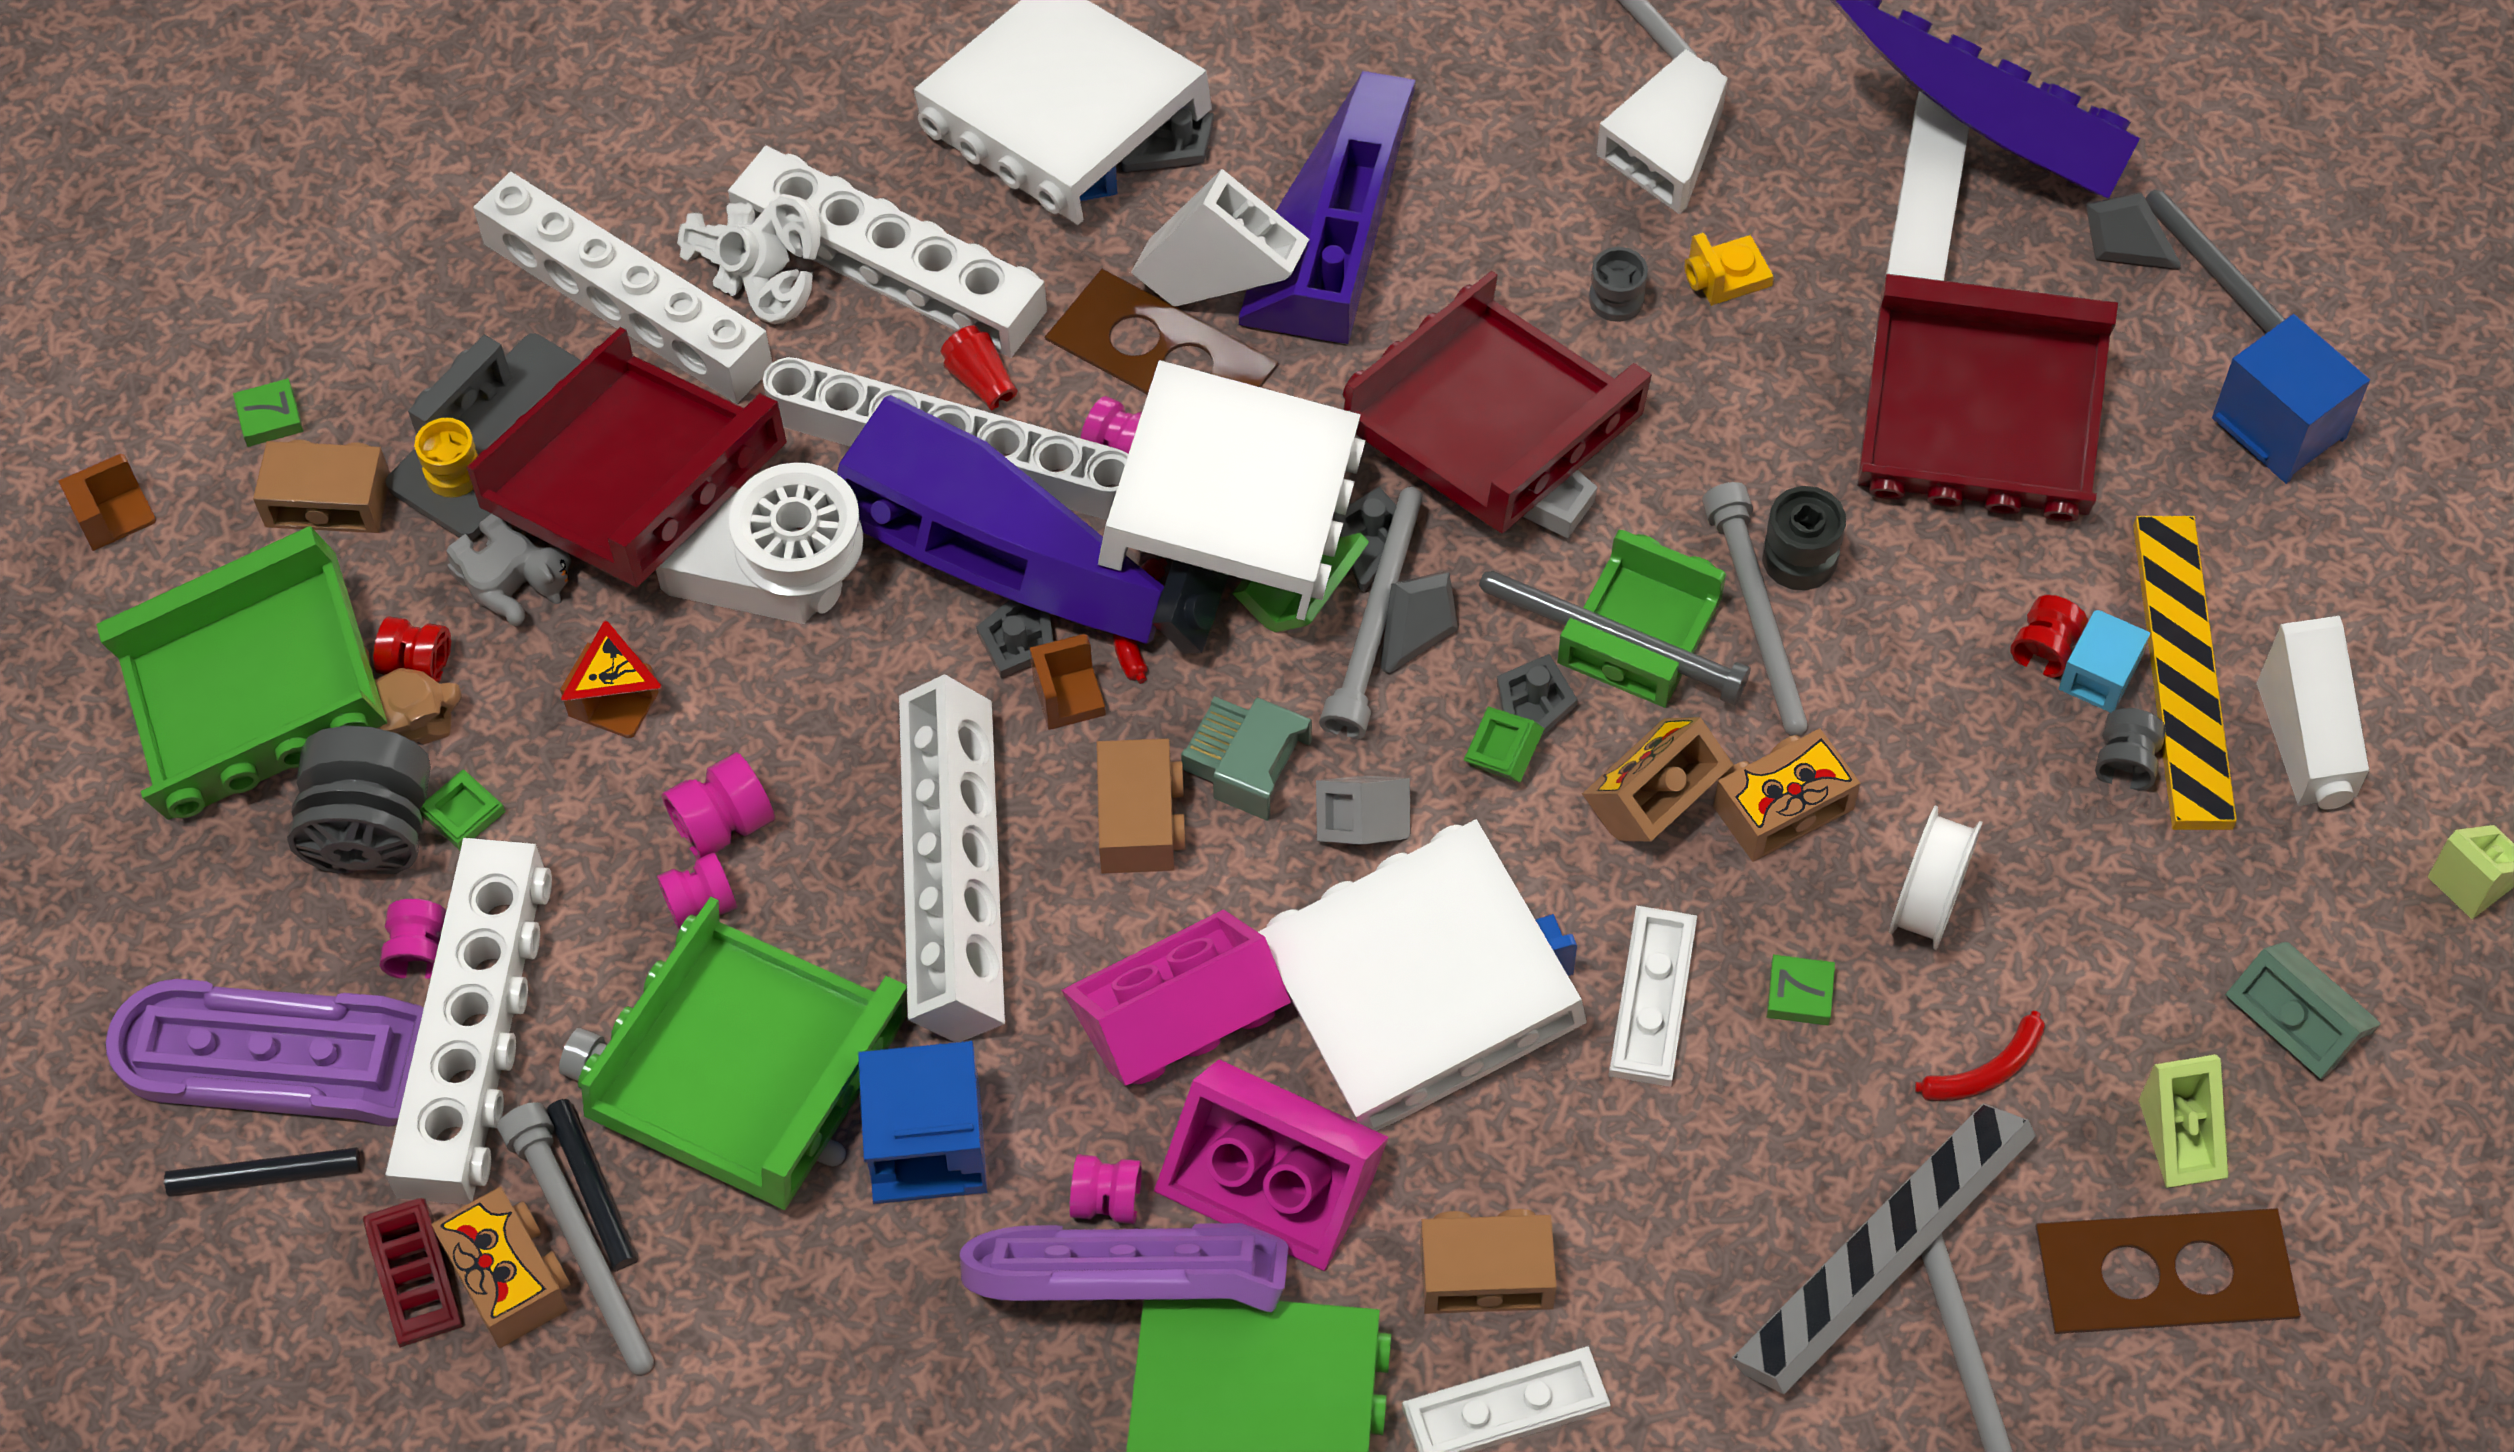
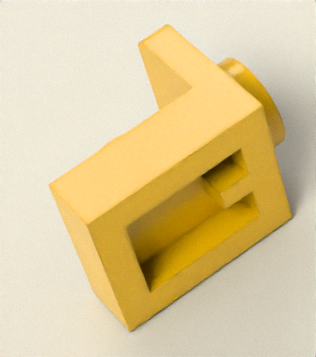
M1705 233L1692 236L1690 255L1684 262L1686 277L1694 291L1703 290L1711 306L1772 286L1774 276L1751 235L1713 247Z

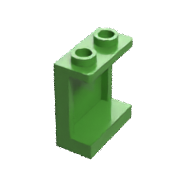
M1620 529L1613 539L1610 559L1583 608L1694 653L1722 600L1726 573L1716 568L1704 558L1686 556L1662 546L1652 537L1642 534L1635 535ZM1569 618L1560 635L1558 664L1666 708L1682 677V674L1678 673L1679 662L1573 618Z

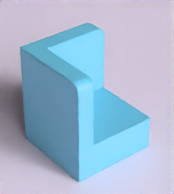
M2094 611L2067 661L2058 689L2110 713L2116 710L2141 661L2151 632L2103 611Z

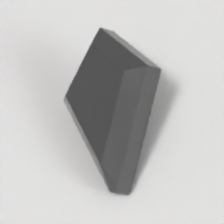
M1181 108L1122 159L1123 172L1204 163L1214 123V113L1208 112L1200 120L1195 121L1192 119V113L1188 109Z
M2143 193L2085 203L2095 259L2178 269L2181 266L2177 255Z
M1380 486L1347 507L1346 515L1338 513L1333 515V521L1343 523L1339 538L1361 533L1369 541L1351 567L1361 591H1366L1374 582L1396 508V504Z
M1443 571L1391 584L1380 664L1384 672L1392 673L1458 630L1449 572Z
M1011 599L976 626L977 634L1001 678L1032 666L1030 647L1053 642L1050 613Z
M1550 654L1497 676V688L1502 711L1535 721L1545 728L1541 737L1577 706V697Z

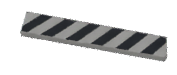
M1983 1103L1732 1357L1737 1368L1747 1377L1785 1394L2036 1137L2029 1120Z

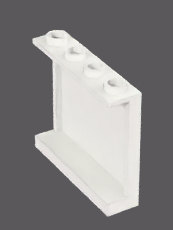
M1020 0L914 88L919 110L918 121L922 129L931 138L944 140L958 149L971 163L982 164L998 174L1009 187L1013 189L1020 188L1036 198L1049 212L1053 214L1060 213L1077 225L1084 220L1079 196L1181 108L1188 109L1192 113V119L1198 121L1212 109L1205 69L1088 0Z
M1159 360L1106 522L1098 565L1121 571L1128 547L1302 594L1296 618L1305 621L1311 597L1323 600L1332 566L1320 563L1322 555L1335 556L1343 523L1333 521V514L1335 512L1346 515L1354 481L1344 479L1345 471L1357 474L1366 441L1355 438L1360 414Z
M1477 819L1464 826L1452 825L1441 830L1432 838L1429 844L1409 854L1398 853L1388 857L1379 864L1375 872L1355 882L1345 881L1332 886L1323 894L1320 900L1299 911L1295 909L1284 911L1272 918L1266 928L1258 931V933L1266 938L1287 993L1344 1096L1355 1122L1375 1131L1423 1109L1587 1023L1582 999Z

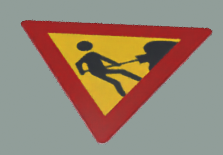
M604 621L564 691L561 700L567 701L660 689L661 684L608 621Z

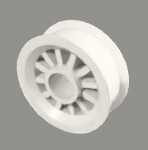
M795 462L765 469L749 479L740 488L729 510L728 525L732 541L734 542V552L738 566L754 585L769 593L786 597H804L826 591L844 580L854 569L861 556L863 531L859 520V508L855 494L842 477L825 467ZM794 528H803L799 531H789Z
M1934 806L1906 877L1891 922L1889 934H1893L1897 927L1933 939V949L1937 950L1964 880L1983 822L1979 821L1973 829L1939 817L1938 806Z

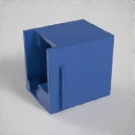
M2292 314L2232 359L2212 419L2287 484L2291 481L2293 474L2338 440L2341 442L2346 440L2370 379L2295 314Z
M973 1041L858 1052L864 1163L867 1162L872 1183L873 1204L988 1193L980 1085Z

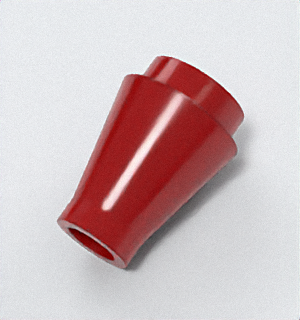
M970 325L958 330L944 342L940 353L945 358L944 368L982 399L991 411L999 407V400L1008 402L1015 398L1018 390L1011 382L988 332H981L977 326Z

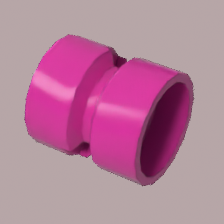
M738 752L708 767L705 783H701L696 779L685 780L666 790L661 795L668 815L681 837H685L689 843L694 842L695 845L689 849L696 859L723 850L725 846L731 843V832L733 830L746 837L775 820L774 810L765 790L752 768Z

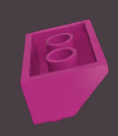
M1224 909L1062 989V993L1108 1071L1125 1086L1131 1083L1144 1084L1150 1082L1165 1072L1166 1065L1186 1055L1193 1057L1208 1053L1220 1044V1038L1240 1028L1251 1029L1261 1026L1275 1016V1010L1291 1003L1266 938Z
M1218 1059L1192 1081L1154 1192L1220 1223H1243L1277 1236L1288 1244V1255L1326 1271L1373 1182L1389 1137Z

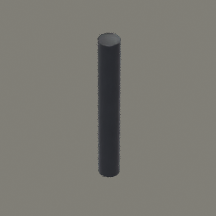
M561 1099L551 1103L546 1111L554 1125L555 1133L613 1270L616 1272L637 1263L638 1259L570 1100Z
M358 1147L170 1170L165 1171V1190L168 1196L359 1173L360 1151Z

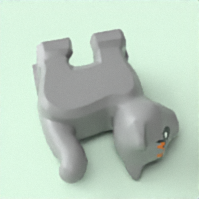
M490 514L479 524L480 531L488 538L487 546L484 549L474 551L473 542L467 534H464L446 550L450 562L447 566L451 575L462 586H467L472 597L479 605L487 607L498 615L505 616L509 624L513 626L520 625L525 619L522 605L511 598L513 593L523 583L528 581L535 591L542 594L550 602L560 604V591L569 581L568 568L572 561L566 551L555 547H536L527 537L512 530L511 525L507 521L493 514Z

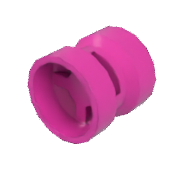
M1103 396L1090 410L1080 438L1120 449L1129 454L1142 412L1135 414L1126 413L1121 402L1108 396Z
M714 852L697 859L693 867L694 872L691 874L688 870L681 872L672 869L657 875L661 892L678 930H680V927L689 915L697 916L710 896L719 900V916L737 909L729 882Z
M403 899L391 903L388 906L385 920V928L390 934V940L385 942L381 949L379 963L381 970L394 978H406L408 962L425 961L427 962L425 979H431L447 910L439 904L422 899Z
M1077 1154L1071 1183L1070 1217L1092 1219L1096 1214L1110 1215L1114 1222L1135 1224L1137 1211H1134L1135 1194H1140L1142 1161L1121 1159L1116 1164H1105L1097 1156Z

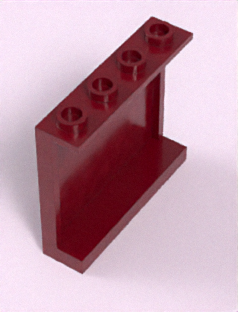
M1490 271L1473 286L1470 284L1464 286L1454 300L1440 312H1433L1425 317L1418 329L1402 342L1395 341L1386 349L1382 358L1367 370H1359L1354 373L1344 387L1343 398L1345 399L1344 410L1360 414L1355 435L1362 440H1366L1365 442L1503 534L1643 415L1652 374L1633 363L1614 379L1494 301L1498 275Z
M1886 274L1880 296L1857 485L1870 487L1869 493L1871 495L1884 499H1900L1904 497L1905 492L1928 494V502L1946 507L1960 506L1963 499L1986 502L1985 508L1988 511L1999 514H2016L2020 512L2021 507L2043 509V516L2045 518L2061 522L2076 521L2079 519V514L2089 515L2097 493H2093L2109 342L2110 335L2116 325L2118 302Z
M619 327L565 378L557 382L553 389L530 410L520 416L495 442L482 451L467 466V470L479 508L637 588L787 443L778 401L759 393L745 408H742L633 356L627 330Z

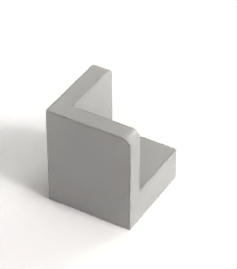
M1354 776L1316 780L1317 841L1370 844L1408 839L1410 836V778Z

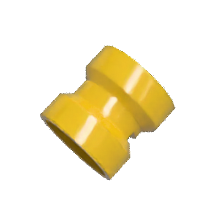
M439 418L428 422L419 430L414 443L428 487L435 494L443 497H459L468 494L473 490L467 466L478 456L469 427L462 421L454 418Z

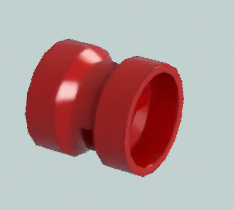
M2057 595L2039 596L2027 614L2029 625L2022 627L2018 631L2010 646V653L2018 664L2025 667L2028 666L2033 654L2047 659L2049 662L2042 674L2049 678L2061 676L2072 654L2071 646L2077 644L2089 620L2085 612L2077 604Z
M392 616L386 617L379 627L374 644L373 661L376 672L386 675L398 668L424 672L439 683L443 674L441 669L446 666L451 652V633L449 628L431 623L424 625L422 628L414 627L407 619Z

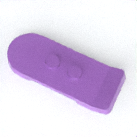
M171 979L144 987L121 1005L108 1028L106 1052L111 1067L124 1086L135 1095L146 1100L172 1104L356 1119L381 1126L397 1125L424 1008L420 1005L385 996L341 993L337 994V996L214 987L208 981Z
M1243 1223L1195 1224L1192 1228L1063 1230V1227L1058 1225L1016 1226L990 1231L968 1241L960 1251L961 1280L963 1285L973 1293L999 1300L1231 1298L1260 1310L1272 1312L1276 1309L1285 1288L1288 1244L1277 1236Z

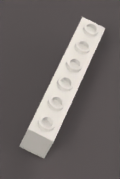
M765 145L728 190L730 203L743 202L745 205L749 202L755 211V220L771 201L782 194L807 200L817 212L820 223V247L814 261L955 331L966 326L975 325L981 332H988L998 352L1010 358L1047 312L1045 282L1028 268L1022 266L1015 267L992 256L987 249L978 244H967L947 234L940 226L933 222H922L900 211L893 203L886 199H875L853 188L850 183L841 177H830L809 167L802 159L793 154L785 155Z
M511 171L473 207L484 245L615 328L622 327L626 329L628 336L735 404H738L763 378L765 370L772 364L766 330Z
M944 674L899 695L907 1006L909 1021L953 1042H961L1005 1024L993 720L991 700Z
M463 838L385 1174L396 1198L410 1200L424 1198L426 1201L467 1205L473 1201L476 1185L485 1186L488 1181L491 1168V1152L489 1148H485L486 1137L489 1127L497 1128V1124L502 1118L504 1105L502 1090H497L501 1070L510 1071L513 1066L516 1038L514 1033H509L513 1014L524 1013L528 998L527 978L522 977L525 959H535L540 942V927L538 922H534L537 904L546 905L551 893L550 868H544L536 844ZM510 905L507 910L500 914H488L494 907ZM498 959L497 963L488 969H475L477 965L485 960ZM473 1015H486V1017L476 1025H462L466 1019ZM460 1071H474L473 1074L463 1082H449L450 1079ZM447 1128H462L452 1139L446 1141L436 1140L437 1136Z

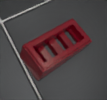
M424 1198L407 1201L363 1217L370 1250L400 1348L463 1327L442 1247L431 1225L435 1222L433 1214ZM423 1251L427 1253L428 1257L395 1268L392 1267V1261ZM431 1276L434 1277V1283L399 1294L398 1287ZM436 1300L441 1301L443 1308L406 1320L404 1311Z

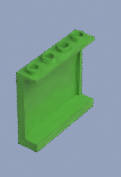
M311 526L96 624L101 643L119 659L151 777L152 786L141 790L142 798L167 820L194 816L200 813L204 807L234 793L249 791L262 780L286 769L299 767L301 750L309 736L323 729L340 726L378 728L388 723L336 553Z
M710 896L697 916L691 914L685 919L677 934L676 947L665 962L658 960L653 965L644 984V993L633 1008L627 1006L621 1011L614 1023L611 1040L601 1055L594 1053L585 1063L578 1080V1087L582 1090L584 1117L786 1210L860 1094L858 1052L888 1049L907 1017V985L885 976L874 992L719 922V900Z
M1231 1298L1144 1299L1126 1452H1369L1370 1434H1384L1386 1395L1374 1394L1375 1372L1388 1373L1391 1333L1379 1332L1380 1309L1279 1301L1276 1309L1268 1312Z

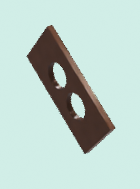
M1104 269L1097 273L1045 336V340L1147 395L1159 360L1164 361L1171 351L1183 346L1198 347L1210 355L1213 361V369L1210 374L1261 387L1278 366V361ZM1143 318L1152 322L1157 327L1160 337L1157 345L1149 352L1142 355H1126L1113 347L1110 342V333L1113 327L1122 320Z
M2278 1208L2036 1223L2054 1334L2299 1319L2301 1317ZM2193 1243H2207L2223 1251L2228 1257L2233 1271L2232 1280L2227 1288L2215 1294H2201L2185 1286L2178 1277L2175 1267L2176 1257L2181 1249ZM2131 1247L2139 1249L2150 1256L2159 1272L2157 1288L2150 1295L2140 1299H2128L2114 1293L2107 1286L2102 1275L2103 1260L2111 1251L2118 1248Z

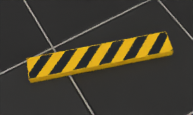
M2136 516L2133 528L2146 629L2148 632H2151L2148 645L2157 715L2166 727L2162 754L2172 830H2233L2237 820L2195 516Z

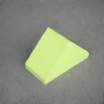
M2495 825L2455 830L2447 839L2428 878L2473 920L2514 888V843Z
M2217 1055L2154 1064L2140 1095L2139 1103L2165 1186L2169 1188L2228 1178L2221 1058Z

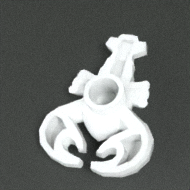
M782 194L771 201L756 220L755 211L749 202L745 205L743 202L730 203L726 207L728 225L705 226L702 214H687L686 223L681 224L677 243L681 247V258L691 261L701 253L703 257L710 259L712 263L720 264L719 271L713 280V285L717 289L720 288L724 293H729L730 296L736 295L744 283L749 303L759 320L780 324L796 318L801 313L812 290V273L807 271L799 272L798 269L781 272L776 276L774 275L781 271L789 262L787 250L798 257L803 255L804 259L815 260L820 247V223L817 212L807 200Z

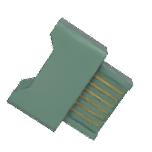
M1214 696L1211 706L1193 738L1181 754L1183 770L1213 782L1214 799L1268 821L1270 818V795L1274 790V785L1298 741L1310 745L1312 741V719L1258 697L1253 702L1251 708L1247 710Z

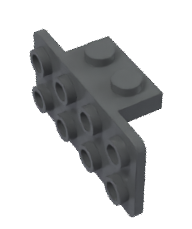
M536 333L526 335L505 356L502 344L484 334L470 349L462 351L456 357L451 368L432 387L423 390L418 395L413 406L408 410L415 433L417 435L419 430L430 421L439 418L457 419L469 427L474 440L475 450L479 455L507 431L520 416L530 410L553 389L557 382L565 378L576 368L582 360ZM415 448L386 478L388 491L393 496L459 538L467 534L471 540L475 539L482 532L479 528L480 522L491 514L479 508L474 489L468 494L459 497H443L435 494L427 485Z

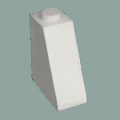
M1685 49L1600 123L1597 155L1680 214L1687 208L1723 111L1728 78L1721 74L1712 63L1701 60Z
M1221 169L1149 239L1131 273L1173 307L1286 280L1292 274L1309 239Z
M740 489L656 569L660 588L669 596L805 624L816 612L823 614L829 611L837 602L841 594V587L843 586L841 581L834 587L818 594L804 597H786L769 593L754 585L738 566L734 552V542L732 541L728 525L729 510L735 495ZM794 528V529H791V530H789V531H792V532H793V531H799V530L796 529V528Z
M2340 616L2281 624L2258 678L2257 686L2298 806L2318 803L2321 809L2339 808L2351 802L2354 797H2357L2369 772L2343 623Z

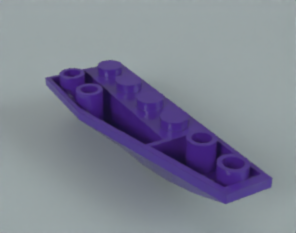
M1830 0L1882 58L1912 86L1953 118L1999 147L2092 193L2109 199L2140 140L2139 137L2127 132L2131 121L2102 107L2099 109L2091 105L2087 112L2077 107L2082 98L2079 95L2054 83L2042 82L2038 88L2028 83L2032 74L2030 71L2005 59H2001L1998 67H1995L1978 58L1982 50L1981 47L1954 34L1951 35L1948 43L1928 34L1932 23L1906 10H1902L1899 18H1896L1878 9L1882 0Z
M1362 71L1275 211L1305 235L1309 241L1292 274L1286 280L1246 290L1239 315V325L1349 344L1412 102L1416 80Z
M892 395L883 398L840 461L837 474L847 482L855 494L863 533L927 565L1024 605L1140 642L1149 643L1153 640L1156 627L1152 624V620L1164 589L1161 583L1126 555L1121 571L1098 565L1103 536L986 441Z

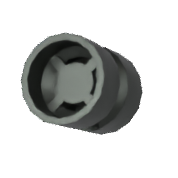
M1799 486L1786 490L1774 501L1769 514L1762 563L1767 574L1777 584L1792 590L1806 591L1818 588L1831 579L1837 568L1840 546L1842 545L1846 528V513L1841 502L1835 496L1818 487Z

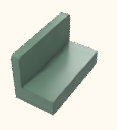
M2288 942L2264 948L2225 994L2320 1079L2326 1077L2339 1064L2359 1039L2371 1035L2381 1025L2372 1014Z

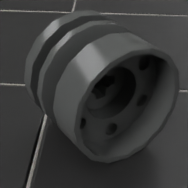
M340 726L323 729L309 736L301 750L296 780L299 794L292 805L293 820L289 825L287 835L290 850L302 861L332 873L377 870V874H397L410 868L417 859L420 842L418 835L423 825L420 809L426 801L431 770L428 753L416 742L394 732L373 727Z

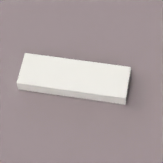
M1636 905L1609 1077L1671 1087L1697 915Z
M1589 1346L1402 1402V1409L1417 1452H1476L1608 1412L1611 1406Z

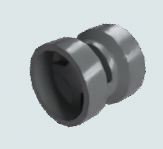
M1613 247L1600 252L1594 259L1588 300L1591 309L1599 317L1608 321H1626L1637 316L1643 308L1648 267L1645 259L1638 252L1630 248Z
M2122 708L2109 713L2102 735L2107 745L2100 749L2095 767L2097 777L2102 782L2112 784L2115 769H2122L2125 772L2133 773L2130 789L2141 791L2153 786L2159 766L2158 760L2154 755L2161 750L2166 732L2164 722L2156 715L2136 708Z

